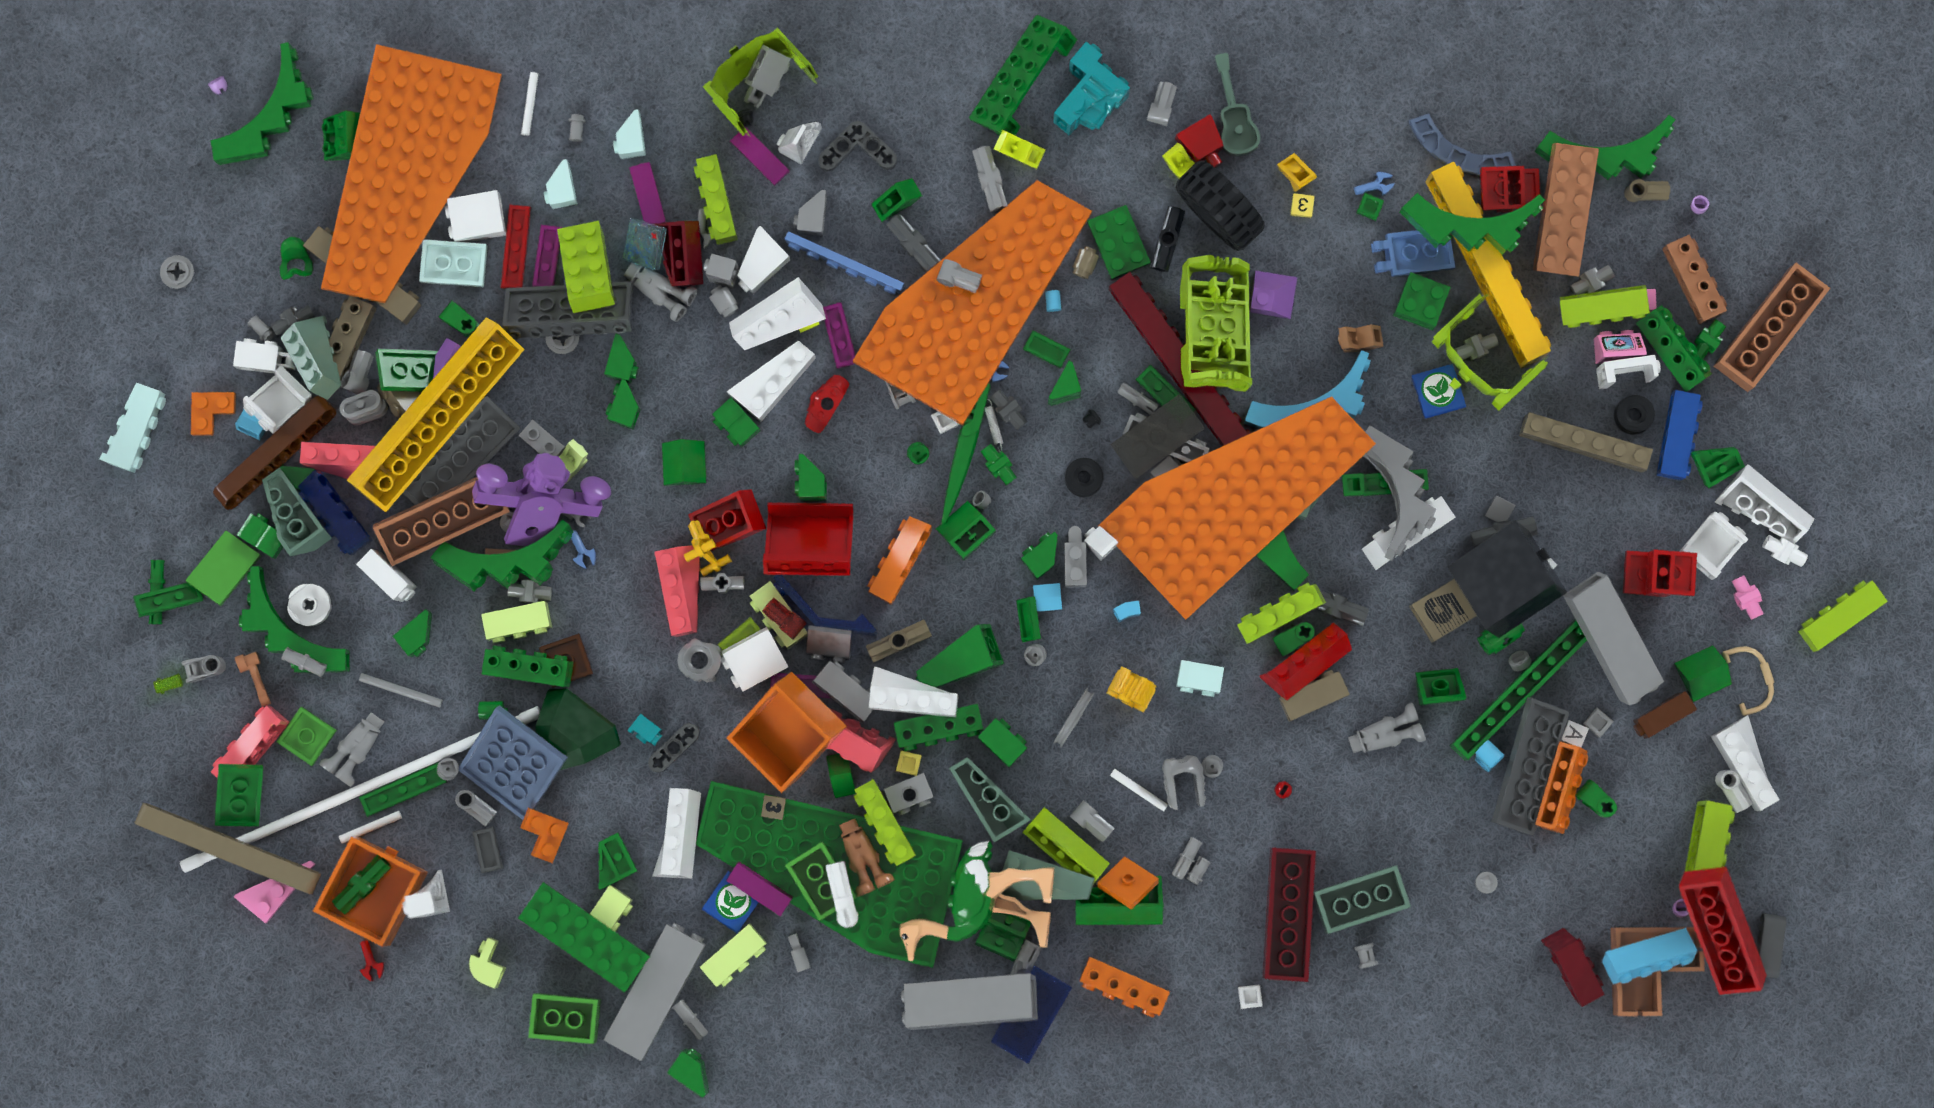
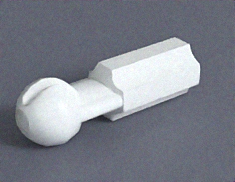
M845 862L826 865L837 912V921L842 927H852L858 921V913L855 909Z

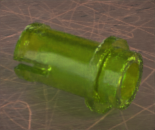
M179 673L163 679L159 677L157 681L153 682L157 694H165V691L183 687Z

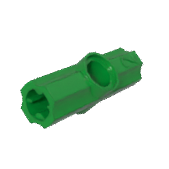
M377 855L363 870L358 871L348 881V885L332 903L343 914H347L361 899L367 897L375 889L376 883L392 867L384 858Z

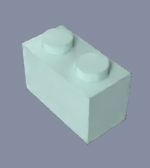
M1181 660L1176 687H1181V692L1193 693V690L1202 691L1201 695L1214 697L1215 694L1220 693L1224 667Z

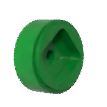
M915 442L908 447L907 456L912 463L922 464L929 457V449L922 442Z

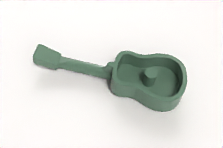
M1222 53L1215 56L1218 72L1221 73L1228 107L1222 109L1220 113L1223 150L1231 156H1243L1257 149L1260 143V132L1251 120L1249 107L1245 104H1236L1229 75L1228 53Z

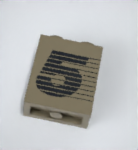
M1455 579L1409 606L1431 643L1477 616Z

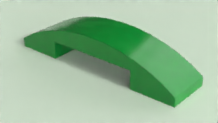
M1427 469L1409 470L1425 480L1422 488L1428 491ZM1381 473L1342 475L1343 496L1392 494L1389 485Z

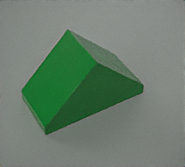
M840 754L826 756L835 798L856 794L849 760L843 759Z

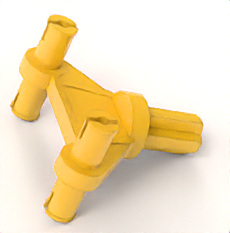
M700 521L690 522L688 528L693 537L691 543L694 549L684 554L687 562L698 556L700 558L704 557L710 563L700 569L704 577L714 571H721V567L732 562L728 554L717 560L711 552V549L716 548L715 542L710 539L709 535L704 533Z

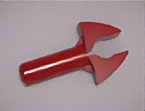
M364 940L360 945L366 966L360 972L366 979L372 982L373 978L370 974L372 967L377 970L378 978L381 979L384 972V962L377 963L374 960L369 941Z

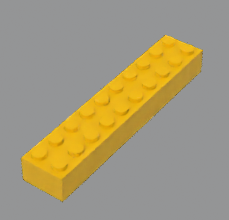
M1453 161L1430 173L1425 182L1439 209L1458 216L1483 218V210L1479 203H1475L1472 197L1474 196L1473 190L1469 184H1465L1463 180L1464 173L1459 165L1456 166ZM1454 237L1483 296L1488 294L1485 300L1520 368L1522 369L1543 359L1551 352V343L1547 336H1543L1540 330L1542 326L1539 319L1531 313L1532 306L1529 300L1523 297L1521 293L1522 286L1518 279H1514L1509 261L1504 260L1502 254L1485 237L1486 241L1478 249L1473 247L1470 251Z
M486 317L347 481L373 504L387 512L525 349L498 323Z

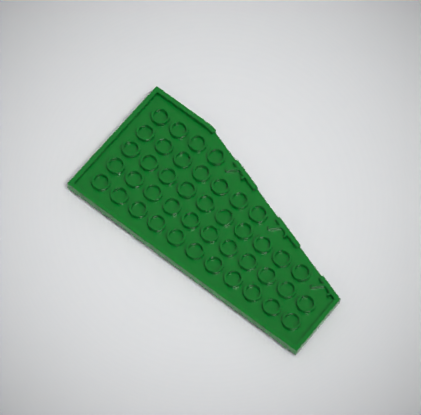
M711 781L696 845L733 868L740 861L793 897L790 901L791 904L818 921L819 919L785 865L819 843L824 842L836 863L845 862L849 884L855 892V889L859 886V877L849 867L850 861L841 837L843 833L840 825L856 819L858 826H862L874 850L879 853L880 862L878 864L885 873L892 874L894 881L881 888H877L870 867L865 865L875 890L862 896H857L858 898L853 900L858 913L857 923L852 927H842L837 921L836 911L819 922L869 953L933 968L940 938L932 935L923 936L917 943L914 960L909 961L904 942L900 937V925L913 919H927L941 924L944 923L952 889V873L956 872L963 840L900 826L916 856L896 866L895 863L890 864L885 855L888 851L886 846L879 844L874 835L877 833L875 826H869L865 817L786 799L783 820L761 817L764 795L768 794Z

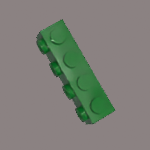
M1661 305L1636 322V324L1681 387L1687 392L1712 375L1710 366L1697 354L1696 346L1691 342L1689 343L1686 339L1684 330L1673 321L1671 312Z
M494 645L493 649H485L482 675L570 687L574 662L567 661V656L555 655L554 659L546 658L547 653L534 652V655H526V650L513 649V652H506V647Z
M978 704L957 708L956 717L925 715L893 722L899 748H904V751L917 749L916 745L925 743V747L937 745V740L945 738L946 742L959 740V735L967 734V737L980 735L979 731L983 730Z

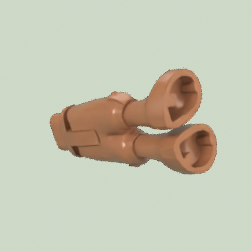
M856 819L841 824L840 828L843 833L841 837L850 861L849 867L859 877V886L855 889L857 896H862L875 890L865 865L870 867L877 888L893 882V875L885 873L878 864L880 862L879 853L874 850L862 826H858Z

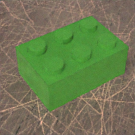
M824 842L819 843L785 865L819 921L836 911L826 870V865L834 864L836 861ZM850 886L851 892H852V897H853V900H854V899H856V898H858V897H857V895L855 894V892H854V890L852 889V887Z
M543 993L533 994L528 1038L588 1044L597 1043L601 999Z

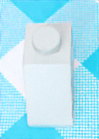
M1100 526L1097 529L1092 527L1084 535L1086 537L1084 540L1086 546L1100 561L1115 549L1118 544L1117 540Z

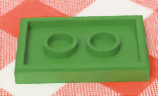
M226 530L188 576L186 582L216 604L222 606L250 571V566H254L261 555Z

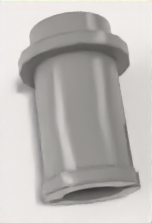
M572 114L569 122H571L569 140L582 142L583 123H586V120H584L583 115Z
M257 315L249 320L248 326L260 336L261 341H270L274 337L275 333L272 327H268Z
M1199 856L1191 872H1187V880L1198 885L1199 882L1203 881L1202 877L1211 862Z

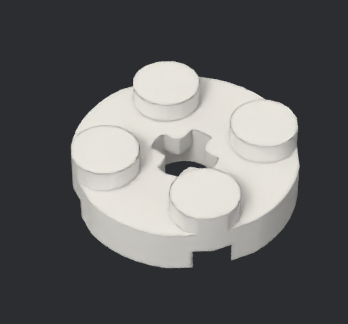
M299 585L290 593L288 598L287 610L290 617L296 623L307 627L316 626L324 622L332 609L329 594L318 585ZM306 600L314 601L315 604L312 610H305Z

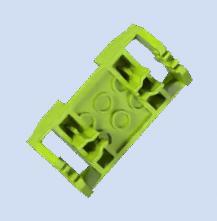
M1213 255L1188 258L1182 265L1180 309H1185L1186 344L1181 348V370L1184 387L1208 385L1228 387L1235 391L1246 392L1252 386L1248 272L1250 264L1240 258L1233 257L1229 261V257L1223 260L1220 256L1215 258ZM1200 271L1225 272L1233 276L1227 282L1217 281V276H1213L1209 282L1190 280L1192 273ZM1191 370H1199L1203 372L1191 373Z

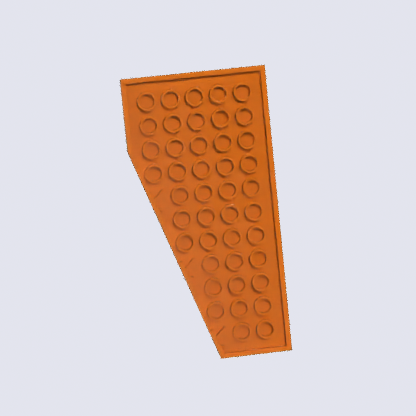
M376 44L321 289L381 303L387 301L447 203V199L453 194L472 160L488 137L501 79L500 73Z
M1037 180L888 304L854 357L853 363L957 423L964 425L1091 216L1092 211ZM944 259L957 262L962 268L982 275L976 293L957 286L949 287L936 280Z
M1331 396L1145 481L1104 519L1098 527H1102L1117 540L1118 544L1116 546L1186 620L1376 443Z

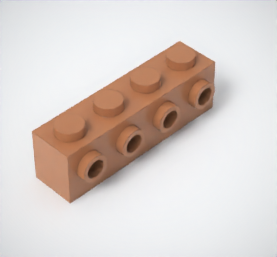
M1689 234L1667 244L1662 250L1699 325L1727 311V303L1716 289V280L1714 277H1710L1707 271L1708 265L1703 257L1701 258L1697 251L1699 247L1696 240L1692 239Z

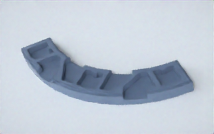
M1429 113L1408 121L1418 141L1434 158L1444 165L1454 161L1456 166L1459 165L1463 173L1480 176L1481 167L1516 166L1511 151L1495 155H1478L1453 145L1443 137L1433 123Z

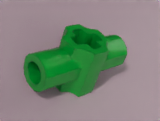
M1714 319L1708 329L1704 327L1694 341L1698 350L1697 354L1702 360L1708 353L1713 354L1722 341L1720 335L1726 326Z
M992 444L980 451L987 460L985 463L987 469L995 478L999 476L1005 485H1008L1017 478L1010 469L1012 463L1002 451L998 453Z

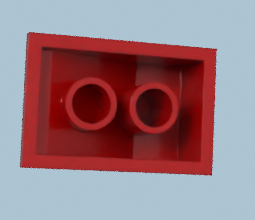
M752 489L736 491L688 514L690 521H700L704 533L709 535L710 539L715 542L716 548L711 549V551L766 529Z

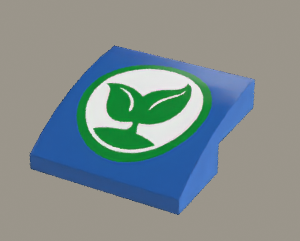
M1453 364L1412 375V382L1425 419L1466 407L1461 387L1454 391L1449 386L1454 377L1459 382Z
M728 871L702 910L738 934L759 902L726 881L731 874Z

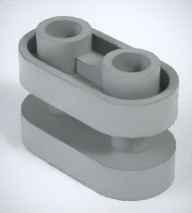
M368 390L346 398L340 404V413L352 425L356 426L384 416L388 410L387 402L374 390Z

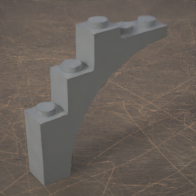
M1369 426L1365 432L1376 444L1363 457L1369 460L1381 473L1389 485L1395 501L1397 513L1396 531L1385 555V558L1393 561L1396 555H1402L1407 546L1405 542L1408 539L1411 541L1417 532L1422 535L1426 528L1430 529L1436 520L1433 517L1436 509L1420 500L1425 491L1422 488L1425 480L1409 471L1413 464L1411 458L1414 451Z

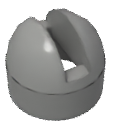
M978 491L974 495L972 503L977 508L984 510L988 508L989 503L991 504V498L986 492Z

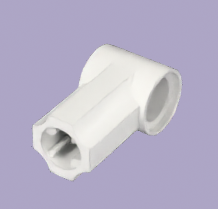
M1722 770L1717 773L1715 777L1716 784L1724 792L1735 813L1743 811L1753 804L1736 772ZM1727 774L1732 778L1731 784L1728 786L1724 783V777Z

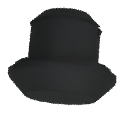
M745 109L737 113L744 127H747V122L749 126L753 124L752 110Z
M1089 409V414L1083 417V422L1086 423L1088 421L1086 424L1088 428L1095 424L1101 425V419L1094 410Z

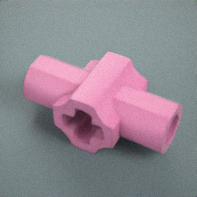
M1745 575L1733 580L1732 583L1737 593L1733 594L1734 599L1741 611L1746 609L1751 620L1763 615L1764 613L1759 605L1762 598L1758 588L1755 585L1750 586Z

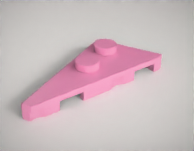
M308 861L302 865L312 869L315 863ZM269 879L236 894L234 898L264 923H267L295 888Z

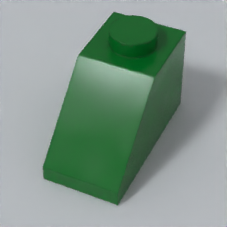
M913 178L895 183L871 205L881 222L913 205L922 197V194Z
M615 333L604 375L619 381L624 379L627 383H631L632 379H636L639 367L636 366L637 363L620 334Z
M427 609L393 635V638L409 657H419L427 650L425 647L429 644L432 613Z

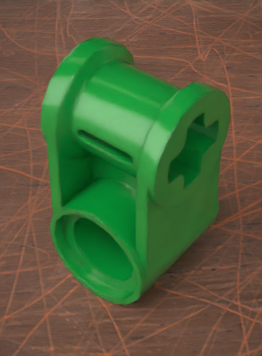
M452 300L438 316L442 321L453 329L455 328L467 338L479 326V323ZM466 324H469V325L472 326V328H471V329H468V328L466 329L465 326H466Z
M1303 622L1291 629H1287L1272 639L1283 657L1311 640L1315 630L1310 623ZM1303 626L1304 629L1309 628L1308 638L1299 635V632H1301L1300 627Z
M1588 779L1575 794L1578 800H1582L1585 806L1589 807L1600 817L1613 816L1617 811L1616 802L1591 779ZM1609 803L1608 808L1610 812H1602L1603 806L1601 804Z

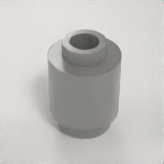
M720 285L711 291L712 295L709 298L719 314L723 315L724 318L739 310L738 303L727 286L722 287Z

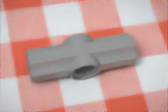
M990 146L977 148L972 153L978 170L979 183H981V189L985 193L990 212L1002 210L1007 206V202L1002 189L1003 183L998 167L995 166Z

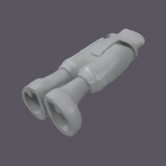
M634 262L630 264L624 274L632 282V285L652 300L653 304L667 307L670 311V319L678 322L685 315L687 308L671 300L666 294L675 296L688 307L691 306L697 295L695 287L689 286L682 290L676 286H671L669 278L644 265L639 266Z
M1413 703L1407 704L1405 711L1396 718L1384 716L1382 720L1360 731H1356V735L1348 737L1353 753L1360 751L1365 753L1389 746L1396 747L1403 739L1414 738L1418 742L1426 741L1420 723L1400 731H1394L1398 726L1419 720Z
M370 713L365 720L362 718L361 722L343 740L339 741L338 751L329 759H322L319 765L352 787L355 782L351 775L352 770L356 764H360L366 759L367 753L381 732L379 729L384 724V721L373 713ZM348 754H350L349 757H348V760H347V761L345 762V764L338 770V766H339L340 762L343 760V758H344L345 756H347Z

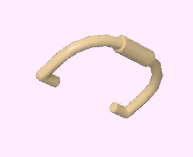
M1743 646L1723 651L1722 654L1725 661L1730 663L1729 655L1738 652L1754 654L1761 663L1760 667L1769 689L1767 699L1761 705L1746 710L1744 703L1739 704L1742 715L1746 716L1759 712L1769 705L1773 698V683L1775 682L1769 664L1765 661L1763 655L1754 648Z

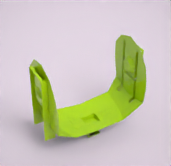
M778 28L769 34L754 38L741 49L737 46L729 50L731 57L718 67L712 82L709 81L702 86L713 98V103L743 136L745 134L750 135L739 120L737 113L727 105L728 95L749 74L762 45L788 58H793L797 66L817 84L815 78H818V75L811 63Z
M1479 294L1433 336L1434 339L1431 342L1438 349L1445 343L1446 354L1459 370L1458 375L1466 383L1470 382L1483 394L1495 396L1496 398L1493 400L1492 405L1499 411L1546 368L1548 362H1545L1547 359L1545 357L1533 369L1527 370L1522 375V379L1512 389H1493L1471 371L1450 345V332L1461 322L1467 320L1488 296L1486 294L1482 297ZM1454 377L1449 386L1455 391L1461 387V384Z

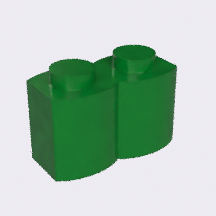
M729 398L712 414L715 418L713 423L720 430L724 428L729 433L727 438L734 446L739 444L743 447L761 431L732 398Z
M259 513L256 516L250 514L237 533V536L276 559L283 548L277 538L276 526L272 527L267 524L269 519Z

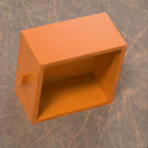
M791 672L772 686L728 735L727 739L782 793L809 769L847 726Z
M351 837L313 912L382 947L390 946L406 916L402 904L405 901V896L419 891L428 872L396 856L399 851L390 846H387L386 850L361 837ZM377 855L384 858L392 868L376 883L375 889L367 897L361 899L347 914L339 911L332 901L348 885V881L358 871L363 870Z

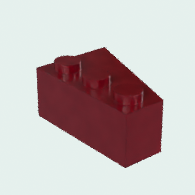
M699 221L650 224L651 230L655 231L659 241L656 244L658 249H661L665 259L663 264L671 286L704 285Z
M1562 928L1541 940L1543 945L1550 950L1553 956L1551 958L1553 963L1557 964L1562 974V979L1574 1000L1581 1007L1605 995L1601 988L1604 984L1600 977L1594 974L1592 969L1595 966L1591 959L1585 956L1583 951L1586 948L1580 938L1576 939L1567 930Z

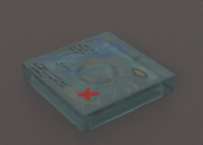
M630 218L623 260L652 270H659L667 229L636 218Z

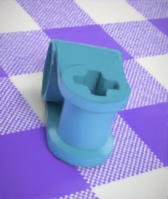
M1487 740L1475 753L1476 762L1487 772H1490L1504 758V754L1490 740Z

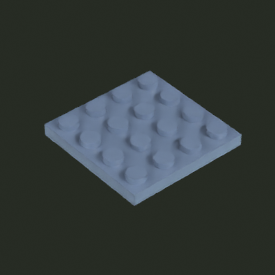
M499 705L493 711L462 761L459 771L523 820L528 808L535 810L568 757Z

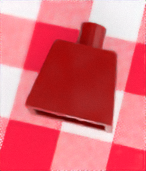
M1211 114L1176 134V142L1183 146L1195 163L1206 160L1214 168L1222 164L1217 153L1223 149L1224 145Z

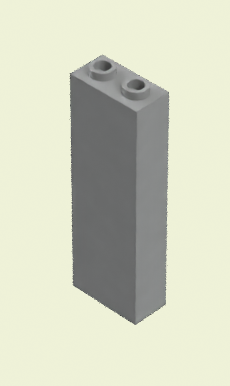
M1596 572L1564 594L1565 601L1618 699L1625 704L1632 705L1638 703L1641 697L1647 693L1657 690L1664 680L1608 575Z
M676 923L665 926L650 954V958L642 968L604 1038V1041L640 1061H643L706 947V944L703 943L704 938L695 933H692L691 936L684 933L685 928Z
M1030 973L904 984V990L901 992L902 1002L905 1004L902 1021L905 1028L910 1030L1038 1020L1036 976Z

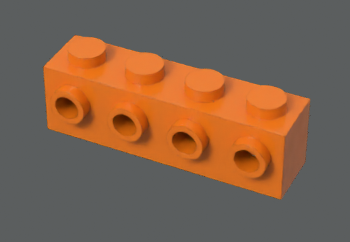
M1559 742L1535 825L1546 830L1564 834L1565 829L1568 828L1570 823V811L1576 803V790L1582 782L1581 773L1583 767L1588 762V751L1579 746Z
M1090 956L1079 981L1083 982L1082 987L1093 992L1097 988L1103 991L1102 996L1114 1000L1115 997L1122 999V1004L1134 1009L1135 1006L1143 1009V1014L1154 1018L1155 1014L1161 1015L1170 993L1168 990Z

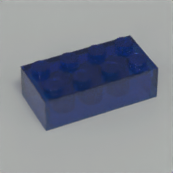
M1036 965L1032 967L1029 973L1036 976L1038 1020L1000 1023L991 1039L992 1043L1028 1064L1072 989V986Z

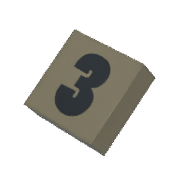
M764 795L761 817L783 820L786 798Z

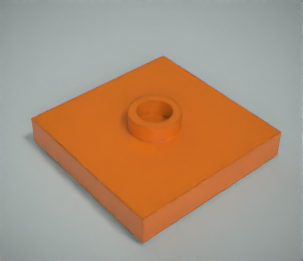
M1124 856L1098 882L1097 887L1132 910L1158 884L1159 878Z

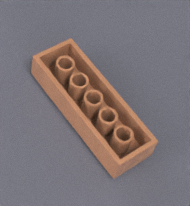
M1552 143L1544 195L1545 201L1543 202L1533 266L1534 271L1579 277L1599 152L1598 148Z
M1797 262L1794 263L1714 364V367L1748 392L1753 389L1830 290V287Z
M475 477L373 524V530L391 566H394L510 512L509 507L474 503L472 490L476 480H479Z

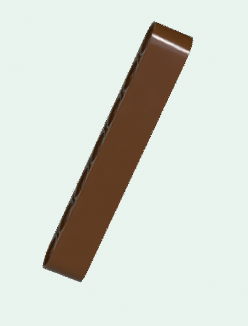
M319 395L314 397L221 481L213 490L214 496L227 510L237 507L263 483L262 480L281 467L301 448V442H308L335 417V408L327 399Z

